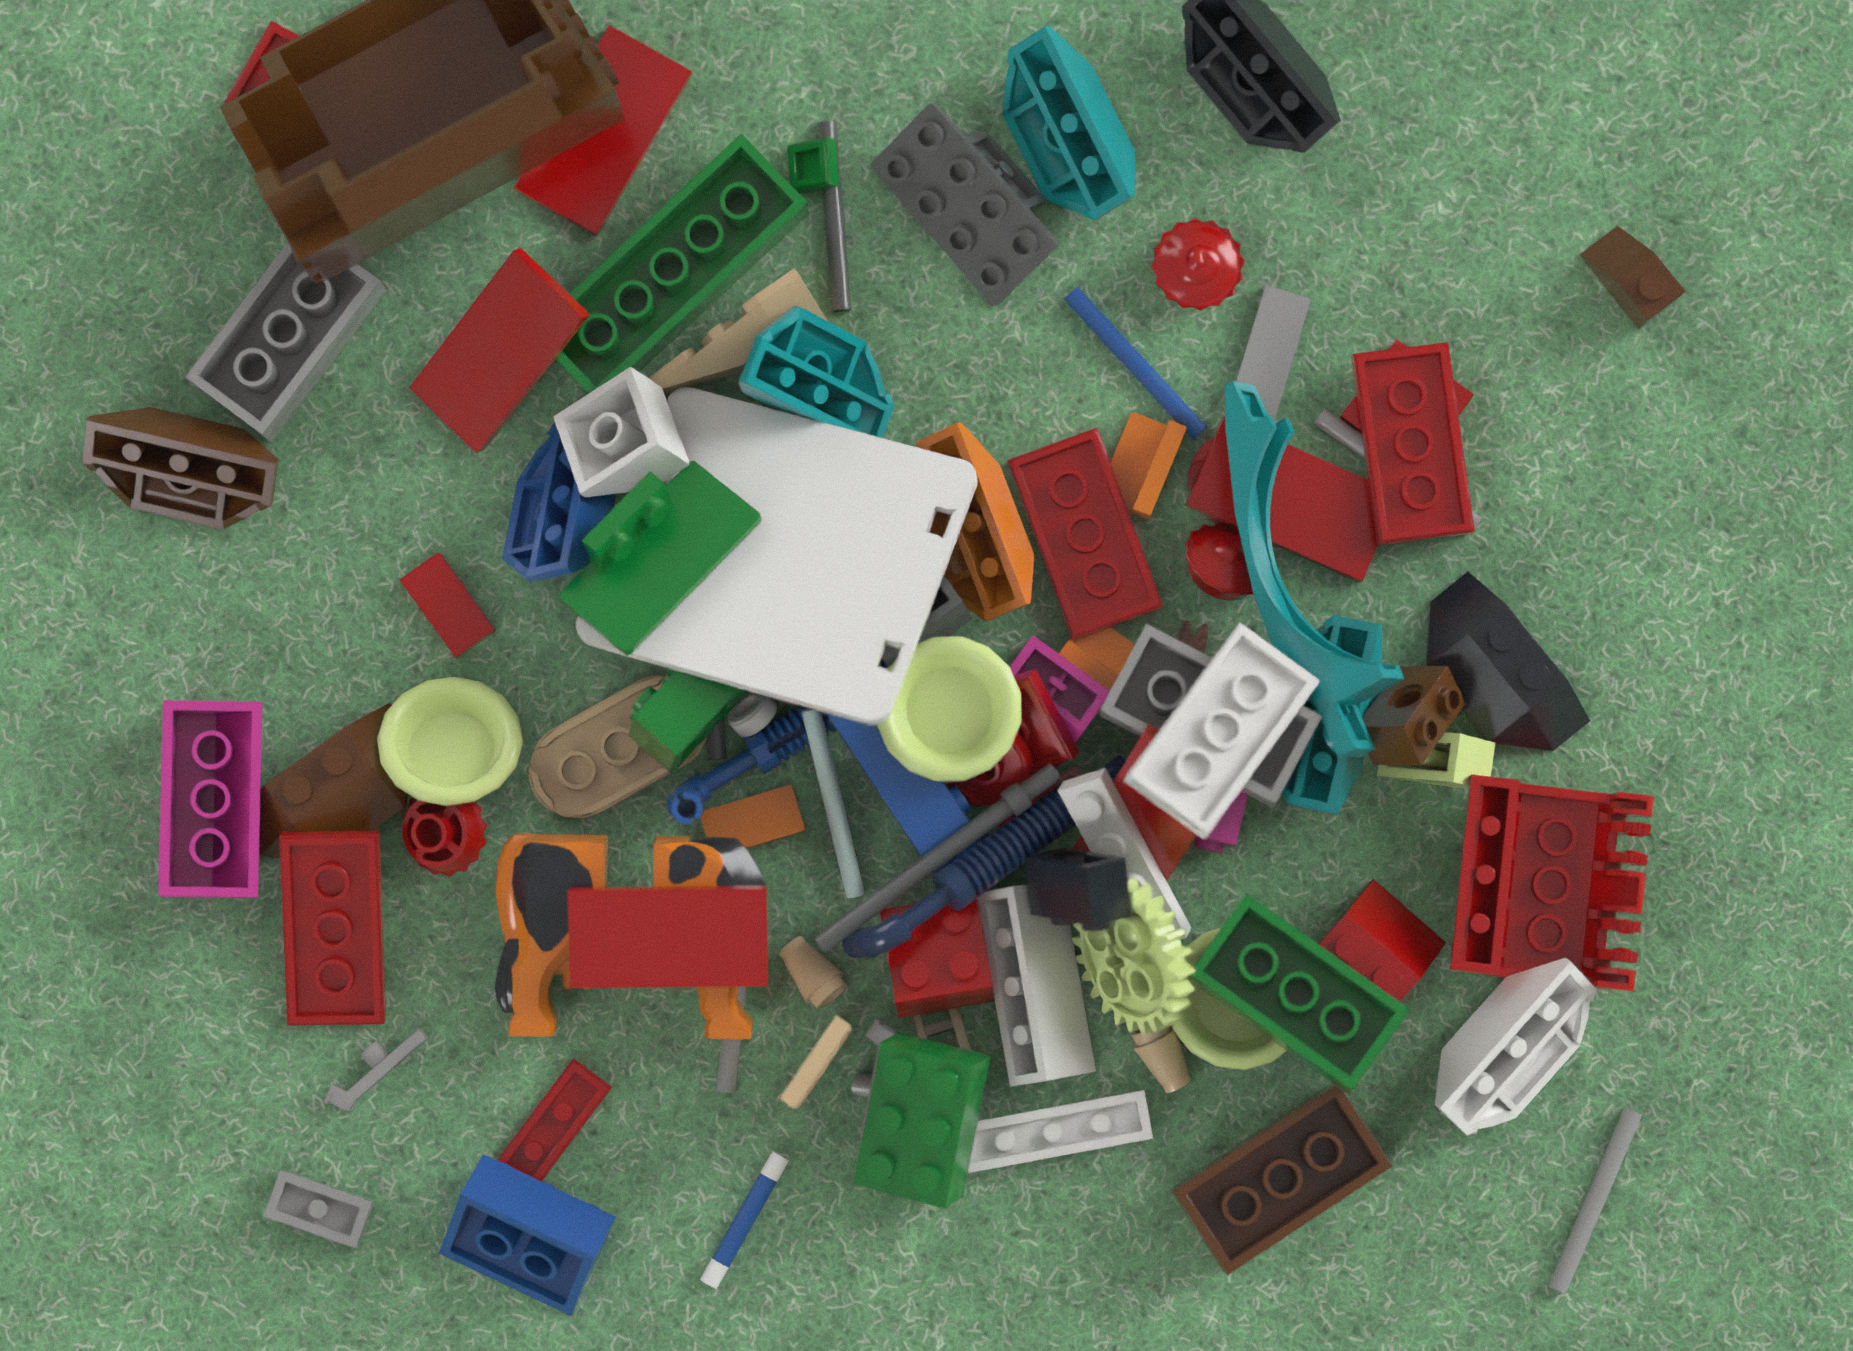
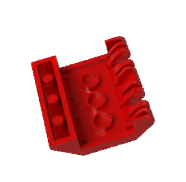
M1471 774L1449 970L1505 978L1566 958L1573 963L1595 988L1634 992L1636 971L1610 968L1611 962L1637 964L1638 952H1633L1627 948L1606 949L1607 932L1616 931L1620 934L1629 935L1640 933L1641 922L1615 919L1616 913L1642 915L1646 873L1620 869L1621 865L1647 866L1648 855L1642 854L1640 851H1616L1618 834L1640 838L1650 836L1651 824L1626 822V817L1652 818L1654 796L1625 792L1607 794L1520 783V780Z

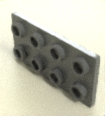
M935 102L928 104L871 163V167L992 306L1000 304L1059 245L1054 236L1033 214L1047 201L1046 198L985 129L965 136Z

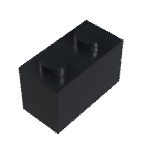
M1064 847L1025 857L1031 915L1051 918V924L1053 925L1078 923L1082 925V930L1084 931L1106 930L1112 927L1111 921L1131 916L1126 860L1124 857Z

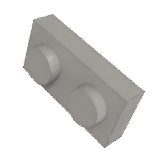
M281 1169L263 1217L356 1249L359 1247L375 1201Z

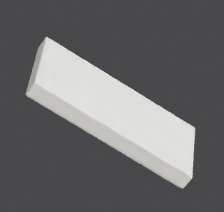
M1239 622L1123 781L1198 836L1205 839L1320 680Z

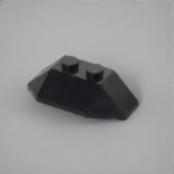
M1188 0L1182 5L1183 19H1185L1184 41L1187 72L1247 144L1305 153L1341 121L1327 76L1266 3L1261 0Z
M1470 572L1465 573L1430 602L1426 666L1449 667L1465 702L1461 712L1484 740L1495 742V744L1554 751L1590 722L1568 679L1510 608Z

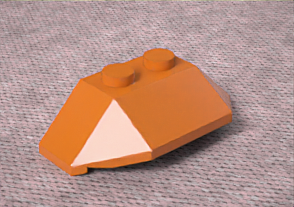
M962 422L955 423L917 441V448L966 460L976 470L977 487L944 572V576L959 595L967 610L976 613L978 617L987 622L1031 604L1034 552L1000 464ZM937 512L929 533L943 538L952 514Z

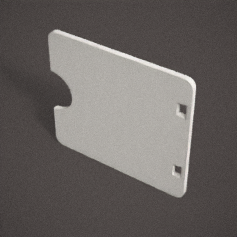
M681 387L674 390L667 398V403L689 462H697L757 510L761 515L762 521L664 622L627 657L864 724L876 725L884 722L891 715L975 493L978 483L975 468L966 460L692 387ZM679 472L664 480L663 482L665 483V485H667ZM937 512L952 514L943 538L929 533ZM578 616L576 630L580 639L585 644L626 656ZM886 645L901 648L892 672L878 667Z

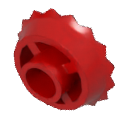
M1194 217L1187 223L1176 222L1172 230L1162 233L1160 243L1153 248L1155 259L1151 268L1156 275L1155 285L1164 291L1166 299L1177 302L1182 308L1193 307L1202 311L1209 306H1220L1225 298L1234 295L1236 285L1243 280L1241 269L1245 260L1240 254L1241 243L1232 238L1230 229L1219 227L1214 220L1203 222Z
M1219 522L1213 526L1202 524L1198 531H1191L1190 539L1184 543L1187 551L1185 557L1188 560V572L1193 582L1203 592L1214 598L1226 601L1241 600L1248 595H1254L1239 530L1234 527H1226Z
M414 797L410 798L408 808L402 815V837L407 851L420 867L426 868L433 875L442 873L451 877L455 872H466L470 863L479 860V850L486 845L483 834L487 824L481 818L482 807L474 802L444 806L419 801Z

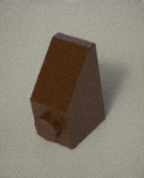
M1616 226L1580 254V257L1638 330L1676 302L1686 292L1653 251L1619 226Z

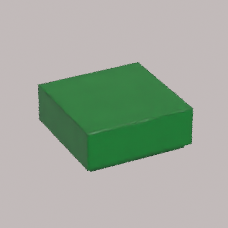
M824 137L787 145L790 185L799 194L839 187L836 139Z

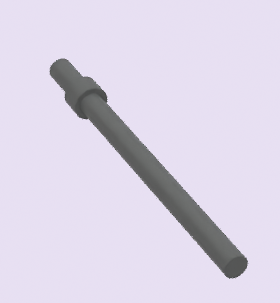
M1048 763L1020 785L1014 782L1000 793L1002 797L1000 800L814 936V940L822 951L826 953L1012 814L1018 817L1033 806L1031 800L1061 779L1051 763Z

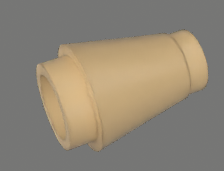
M802 936L790 941L779 952L806 1004L812 1003L817 1010H820L832 1003L846 990L848 985L842 979L844 973L811 944L807 943Z
M1172 1026L1158 1032L1152 1031L1145 1035H1142L1140 1029L1131 1033L1135 1041L1132 1048L1159 1084L1163 1086L1166 1093L1176 1091L1191 1082L1192 1079L1188 1073L1180 1039L1173 1031Z

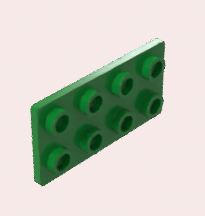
M690 461V465L683 468L666 486L661 479L650 471L582 539L591 562L559 593V598L564 605L626 656L631 655L762 521L761 515L757 510L695 461Z

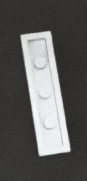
M1106 768L1063 781L1058 792L1090 851L1124 857L1126 860L1127 879L1137 878L1139 887L1149 884L1151 886V899L1162 895L1164 897L1162 910L1165 913L1171 911L1176 913L1172 924L1175 929L1181 928L1185 930L1186 933L1180 940L1187 938L1191 926Z
M1140 1090L980 1120L977 1123L968 1173L1153 1139L1145 1092Z

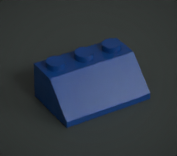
M483 1154L459 1196L439 1254L571 1316L605 1245L616 1217L595 1205L588 1204L558 1190L551 1184L541 1182L512 1168L506 1163L499 1162Z

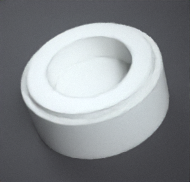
M750 692L730 711L728 723L739 736H752L771 721L776 713L777 705L769 696Z

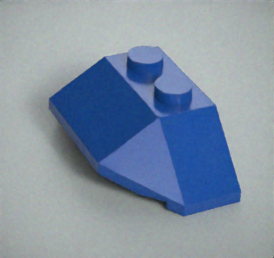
M555 422L547 433L550 437L536 450L517 480L502 559L530 583L584 569L591 560L582 539L614 508L616 494L584 497L579 493Z

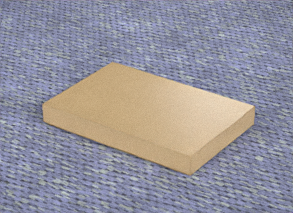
M837 1015L834 1017L780 1097V1100L793 1109L802 1106L853 1031L850 1023Z

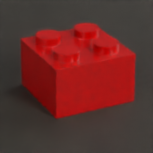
M977 896L973 902L959 912L953 910L949 905L945 906L911 931L912 937L887 952L898 1018L994 1002L993 985ZM915 904L882 910L880 912L881 922L893 914L902 915Z

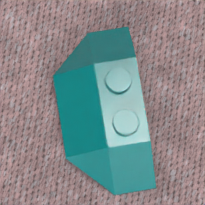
M1044 26L1010 48L1007 56L1009 67L1005 80L1002 115L1041 194L1046 200L1083 214V216L1092 220L1101 218L1134 198L1135 149L1094 67L1050 26Z
M799 306L790 308L756 335L739 380L742 393L775 410L880 438L884 436L894 409V403L890 394L884 390L881 374L866 341Z
M1333 615L1323 623L1324 625L1316 629L1328 641L1342 650L1369 661L1382 663V626L1380 624ZM1380 693L1357 705L1362 717ZM1308 699L1302 705L1319 714L1318 710L1310 704ZM1320 719L1282 794L1289 805L1337 815L1360 776L1364 756L1361 758L1338 757L1337 753L1330 749L1324 739L1323 727L1325 726L1322 719Z

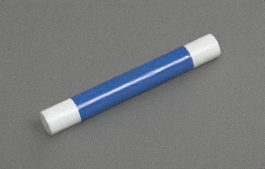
M774 1151L771 1152L701 1276L700 1280L715 1289L718 1288L788 1164V1159Z

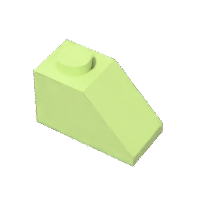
M1445 732L1422 765H1378L1377 776L1469 789L1471 774L1491 777L1495 742L1460 733Z

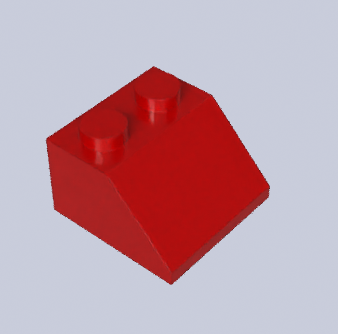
M1372 879L1317 944L1398 1002H1401L1422 978L1446 942L1377 881Z

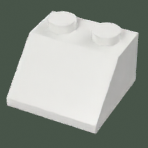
M629 367L553 416L579 493L584 497L630 492L650 471L664 481L690 465L662 387L632 367Z

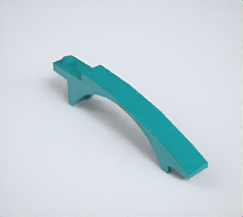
M1232 381L1225 385L1226 438L1235 517L1255 601L1272 646L1320 680L1307 699L1322 716L1321 719L1325 726L1323 727V736L1327 745L1332 751L1337 753L1338 757L1361 758L1376 748L1357 705L1405 678L1398 665L1376 663L1357 657L1328 641L1303 617L1292 601L1276 565L1270 530V507L1277 469L1295 431L1289 418H1283L1275 423L1272 415L1267 414L1255 385Z

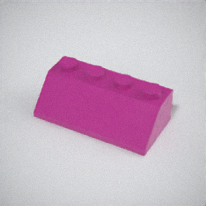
M163 700L159 897L188 899L258 898L263 702Z

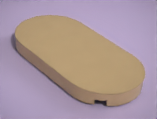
M654 675L643 678L554 727L540 738L531 756L528 776L535 796L544 807L565 818H590L671 774L629 737L632 723L629 717L634 711L631 709L632 705L646 688L651 686L657 691L663 685L662 681L666 676ZM707 737L687 758L689 760H685L677 770L691 763L700 754Z

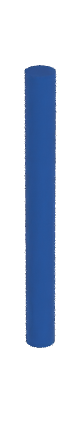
M1079 287L1067 295L1064 299L1066 303L1177 423L1187 427L1186 433L1193 440L1207 429V426Z

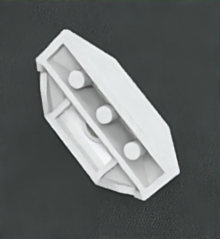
M1566 958L1505 977L1442 1048L1435 1105L1466 1135L1476 1133L1481 1128L1492 1127L1515 1119L1580 1046L1589 1016V1005L1594 1000L1597 989Z

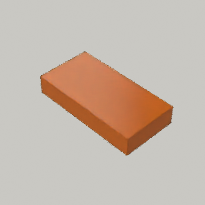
M792 784L704 810L700 817L706 838H736L747 849L806 831Z

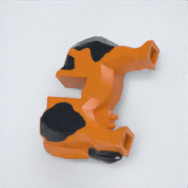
M516 833L502 847L497 863L495 892L505 946L498 965L495 993L502 1011L512 1013L508 1032L509 1036L551 1037L555 1035L558 1029V1013L553 1005L550 987L554 976L559 975L562 976L563 987L567 990L571 989L569 974L568 889L569 887H608V835ZM691 836L656 837L654 842L653 887L766 886L762 873L751 853L736 838L710 837L691 840ZM696 987L699 995V1011L706 1018L705 1038L751 1039L753 1018L740 1004L738 999L739 987Z

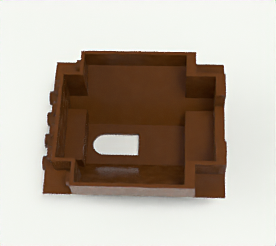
M366 0L261 56L260 58L271 80L220 106L233 135L256 173L253 178L264 201L286 236L298 263L303 266L316 285L323 283L625 120L616 89L614 88V86L619 84V80L607 58H604L593 36L589 35L582 19L575 12L569 0Z

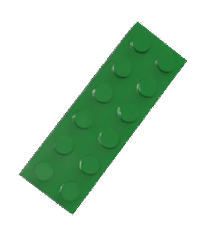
M741 133L569 293L590 315L554 361L586 395L629 367L640 372L809 215L808 202Z

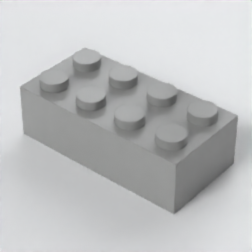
M288 242L185 378L271 443L387 290L378 278L359 264L316 285L312 277L298 263Z
M1146 624L1100 709V717L1138 737H1141L1148 724L1160 730L1213 658ZM1301 706L1240 791L1274 808L1322 716Z

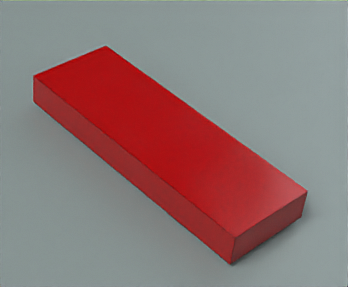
M573 1058L497 1161L506 1163L512 1168L542 1182L612 1089V1086Z

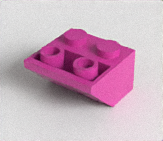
M1032 635L1010 665L1013 676L1033 669L1037 670L1075 744L1098 714L1110 692L1034 635ZM1060 764L1055 765L1053 767L1057 770Z

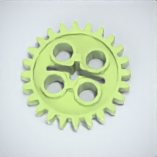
M1132 877L1127 879L1131 916L1111 921V928L1101 931H1084L1081 924H1073L1080 932V935L1073 937L1072 942L1080 947L1082 954L1075 957L1076 962L1084 964L1087 970L1081 976L1082 980L1092 981L1094 985L1090 996L1092 998L1101 996L1103 999L1102 1012L1105 1014L1114 1010L1116 1025L1126 1022L1129 1032L1132 1033L1140 1029L1142 1035H1145L1152 1031L1158 1032L1172 1026L1175 1021L1184 1017L1182 1010L1191 1006L1186 994L1195 991V987L1186 979V976L1195 973V968L1185 962V956L1191 954L1192 950L1181 945L1180 939L1186 932L1184 929L1174 928L1172 923L1176 913L1174 911L1165 913L1162 910L1164 897L1161 895L1151 899V886L1146 884L1139 887L1137 878Z

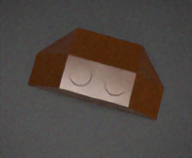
M153 407L92 415L86 421L82 463L91 472L95 471L105 485L132 509L224 530L258 511L271 507L273 503L279 460L244 428Z
M391 703L345 726L261 788L260 856L280 859L279 835L281 832L375 831L406 808L408 794L396 787L380 763L377 737L384 714L392 706Z

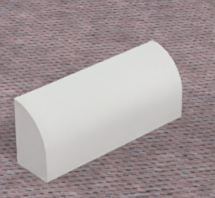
M1028 884L983 892L981 896L977 897L1010 1087L1096 1072L1070 925L1051 924V918L1031 915Z

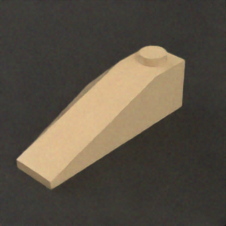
M793 268L742 305L744 309L741 313L742 318L734 323L730 320L725 323H719L708 331V335L701 341L703 348L696 353L693 348H689L681 352L649 377V379L661 386L666 396L681 387H696L743 372L756 335L793 306L802 307L826 321L827 319L796 269Z

